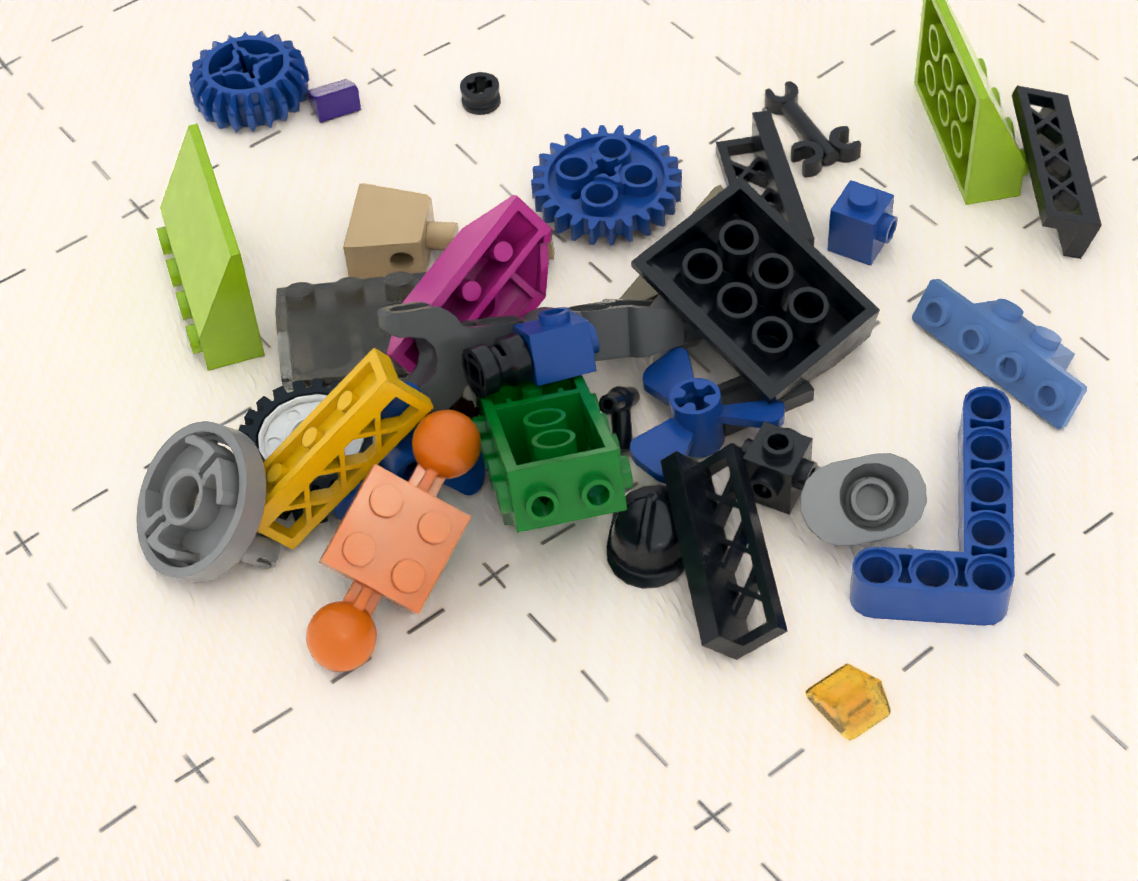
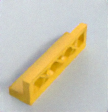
M373 348L263 462L266 474V499L263 516L257 532L294 550L365 478L369 469L374 464H378L434 408L428 396L399 380L388 355ZM395 397L410 405L400 416L381 419L380 412ZM373 436V443L365 452L345 456V448L353 440ZM338 473V479L329 488L310 491L309 485L317 476ZM303 508V515L290 528L274 521L284 511Z

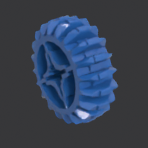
M263 30L257 35H248L245 31L242 36L235 38L228 34L227 41L222 43L212 41V50L204 49L200 51V59L192 62V71L189 74V86L198 112L205 116L207 122H216L219 129H224L231 125L236 133L243 127H250L254 132L257 126L266 125L272 128L273 121H287L288 113L299 112L300 103L307 100L306 93L309 88L308 82L310 81L305 58L302 56L301 50L294 47L292 40L282 41L279 34L266 37Z

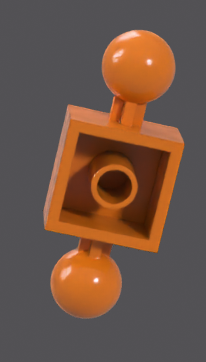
M439 410L427 415L420 421L412 438V451L418 464L408 481L377 464H374L365 476L318 562L353 581L342 601L332 602L321 607L312 616L306 631L307 647L313 659L322 667L331 671L347 672L360 667L371 657L377 641L376 626L371 616L381 598L412 614L420 613L471 519L470 515L437 498L446 479L457 478L467 473L476 464L480 456L481 436L475 423L465 414L455 410Z

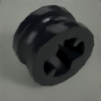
M476 72L465 76L460 83L463 108L474 115H485L495 111L501 102L498 79L493 74L487 72Z

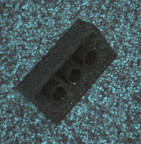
M398 271L384 277L366 279L345 277L336 282L319 284L297 282L287 287L276 288L275 317L281 382L286 391L293 390L292 382L303 380L305 388L312 387L313 378H324L325 385L330 386L333 379L342 381L373 348L387 355L391 335L378 330L377 311L383 307L402 304L427 272L410 274ZM391 359L398 378L409 377L410 374Z

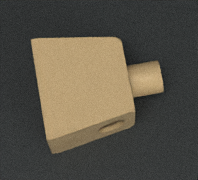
M359 183L343 245L349 280L357 281L423 275L427 271L431 250H445L459 233L458 223L435 221L432 198L427 194Z

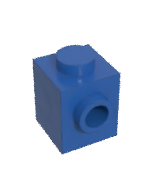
M850 180L830 209L827 251L871 266L883 246L891 241L897 227L898 218L892 215L894 195Z
M557 307L546 309L538 313L539 319L513 325L514 333L523 339L529 350L533 364L531 382L535 385L540 386L597 371L594 354L599 353L597 332L588 320L569 311V308Z

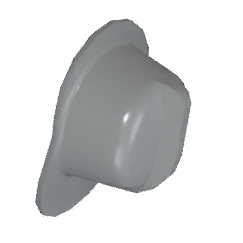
M875 453L832 462L820 467L805 481L800 495L801 514L808 529L820 540L834 546H855L892 538L907 532L921 519L927 504L926 484L920 471L906 458L892 453Z

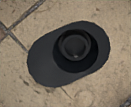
M658 485L644 486L633 490L626 495L627 510L613 513L606 546L607 562L614 575L627 585L641 589L659 588L675 581L685 570L666 486Z

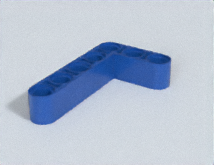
M982 386L970 390L964 397L958 433L959 552L892 547H869L860 551L854 557L849 594L850 603L859 614L874 619L980 626L994 625L1002 621L1007 615L1015 577L1011 405L1009 398L1004 392L997 388Z

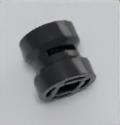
M514 332L497 338L494 345L487 347L480 343L463 350L462 366L464 375L473 393L481 399L498 393L501 386L505 384L516 387L532 380L533 364L529 350L523 339Z

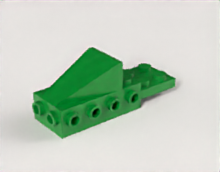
M582 375L540 386L535 385L531 381L516 387L505 384L501 386L498 393L482 399L477 397L470 388L479 412V416L472 417V421L477 426L481 436V454L484 467L488 469L492 490L496 491L497 502L504 525L515 526L517 533L627 510L625 489L633 488L630 463L627 455L621 456L616 433L611 434L607 415L600 412L596 393L590 392Z

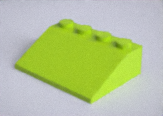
M923 0L914 84L966 205L1018 197L1021 193L1023 176H1027L1029 173L1024 148L1019 149L1011 118H1005L1001 110L1000 95L997 88L991 87L989 84L985 61L983 58L977 57L968 36L948 0Z
M198 123L188 125L160 205L165 226L156 228L163 255L173 253L174 258L165 260L173 288L183 286L184 289L183 291L175 292L182 319L184 321L192 318L194 324L185 326L192 353L203 352L207 369L210 371L265 356L241 253Z

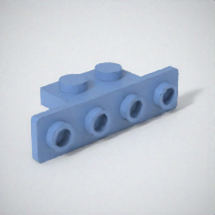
M941 279L930 280L912 315V320L1058 429L1066 427L1087 392V386L1066 371L1075 353L1061 344L1062 338L1053 330L1044 326H1036L1022 316L1024 314L1022 308L1009 300L999 298L994 301L972 303Z

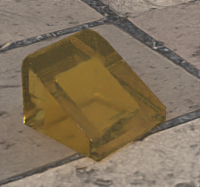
M848 663L804 691L807 699L840 735L849 741L854 740L887 718L891 713L881 680Z

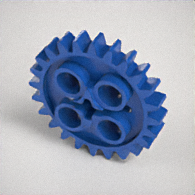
M600 125L598 133L591 134L584 127L581 128V137L578 139L566 133L564 134L565 145L551 142L550 154L540 153L539 165L532 168L533 179L531 180V187L536 212H542L543 221L546 224L555 222V233L557 234L571 229L572 241H576L583 234L589 235L590 245H594L599 237H606L608 244L612 246L616 241V236L623 235L631 243L633 242V232L638 230L642 234L649 236L651 235V223L663 227L665 225V214L674 215L676 213V202H681L682 169H678V157L670 156L669 145L657 147V136L655 135L642 140L641 129H636L630 135L624 134L623 125H619L614 133H608L606 127Z

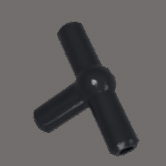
M622 386L613 387L599 400L600 411L606 413V415H611L612 434L616 433L621 452L630 451V443L633 439L631 408L640 400L639 391L630 386L626 388Z

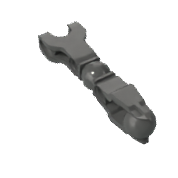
M660 295L655 300L603 299L600 302L568 307L569 311L585 318L594 326L599 339V353L594 354L595 361L626 357H647L678 347L687 350L698 345L703 338ZM421 301L380 308L377 311L378 330L381 332H387L398 338L411 337L415 340L419 352L417 366L409 377L401 379V381L417 385L423 394L430 398L434 407L429 412L431 413L439 410H448L460 399L465 388L468 386L462 366V353L464 349L480 343L487 347L494 345L497 338L514 332L513 325L539 319V312L551 307L534 309L525 313L523 317L509 315L459 321L454 314L441 307L431 306Z

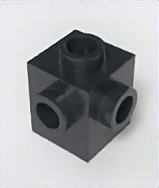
M764 421L754 440L747 438L741 447L744 455L743 460L746 463L756 503L790 515L801 495L805 481L817 469V462L811 460L813 438L802 435L796 430L782 428Z

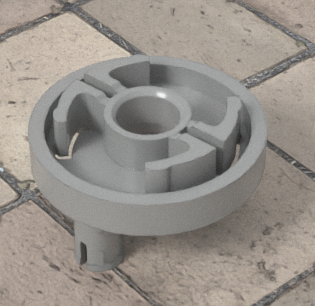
M210 421L195 422L175 432L154 456L140 488L136 523L138 539L143 554L150 565L159 573L188 582L204 583L224 575L238 562L251 564L261 569H270L272 565L266 560L275 563L278 560L280 554L279 542L257 533L265 507L266 474L259 450L247 435L239 430ZM218 443H222L229 446L232 452L224 446L218 445ZM198 493H199L198 501H197V504H196V506H195V508H194V503H195L196 497H197V495H198ZM185 547L191 552L200 554L199 562H197V555L190 554L186 552L183 548Z

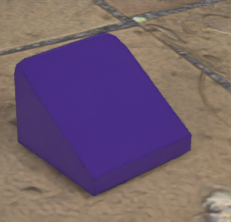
M347 78L310 89L306 93L307 99L320 123L361 110L358 88L354 82Z

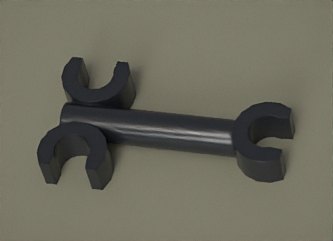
M791 81L785 82V96L775 95L770 88L765 90V108L770 110L772 114L785 115L805 140L796 142L791 146L790 156L792 163L803 160L802 175L804 178L818 175L822 170L823 163L826 166H830L836 161L849 163L860 158L862 143L859 140L848 143L850 130L848 126L834 128L830 132L829 140L824 136L798 104L799 90L795 83Z

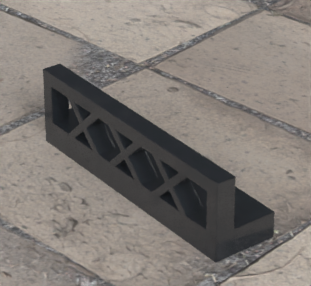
M1017 85L1011 96L1041 224L1043 227L1057 229L1063 256L1081 259L1102 227L1069 97L1066 94ZM1030 105L1039 106L1042 108L1038 113Z
M771 111L752 112L751 137L716 142V154L726 186H729L741 176L747 183L750 182L764 188L765 191L761 196L768 203L770 202V205L814 246L815 238ZM753 153L755 157L748 167L730 158V156Z
M730 443L700 463L675 451L660 462L701 644L703 647L737 660L788 632L746 463L743 460V451L738 445ZM728 466L730 477L721 496L715 493L712 476ZM736 508L740 512L741 522L733 541L726 539L724 527L732 509ZM746 553L751 556L753 567L745 586L741 587L737 585L735 572L743 554ZM756 599L762 602L767 622L749 632L746 620Z

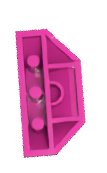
M517 195L510 196L462 228L403 303L421 301L431 306H438L454 314L459 321L509 315L523 317L525 313L537 309L546 297L549 265L548 243L551 242L552 228ZM391 335L387 355L407 373L411 374L417 366L419 355L415 340L411 337L398 338Z

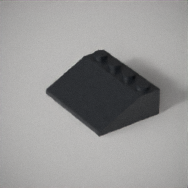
M741 176L631 261V267L769 404L836 366L871 336L880 309Z

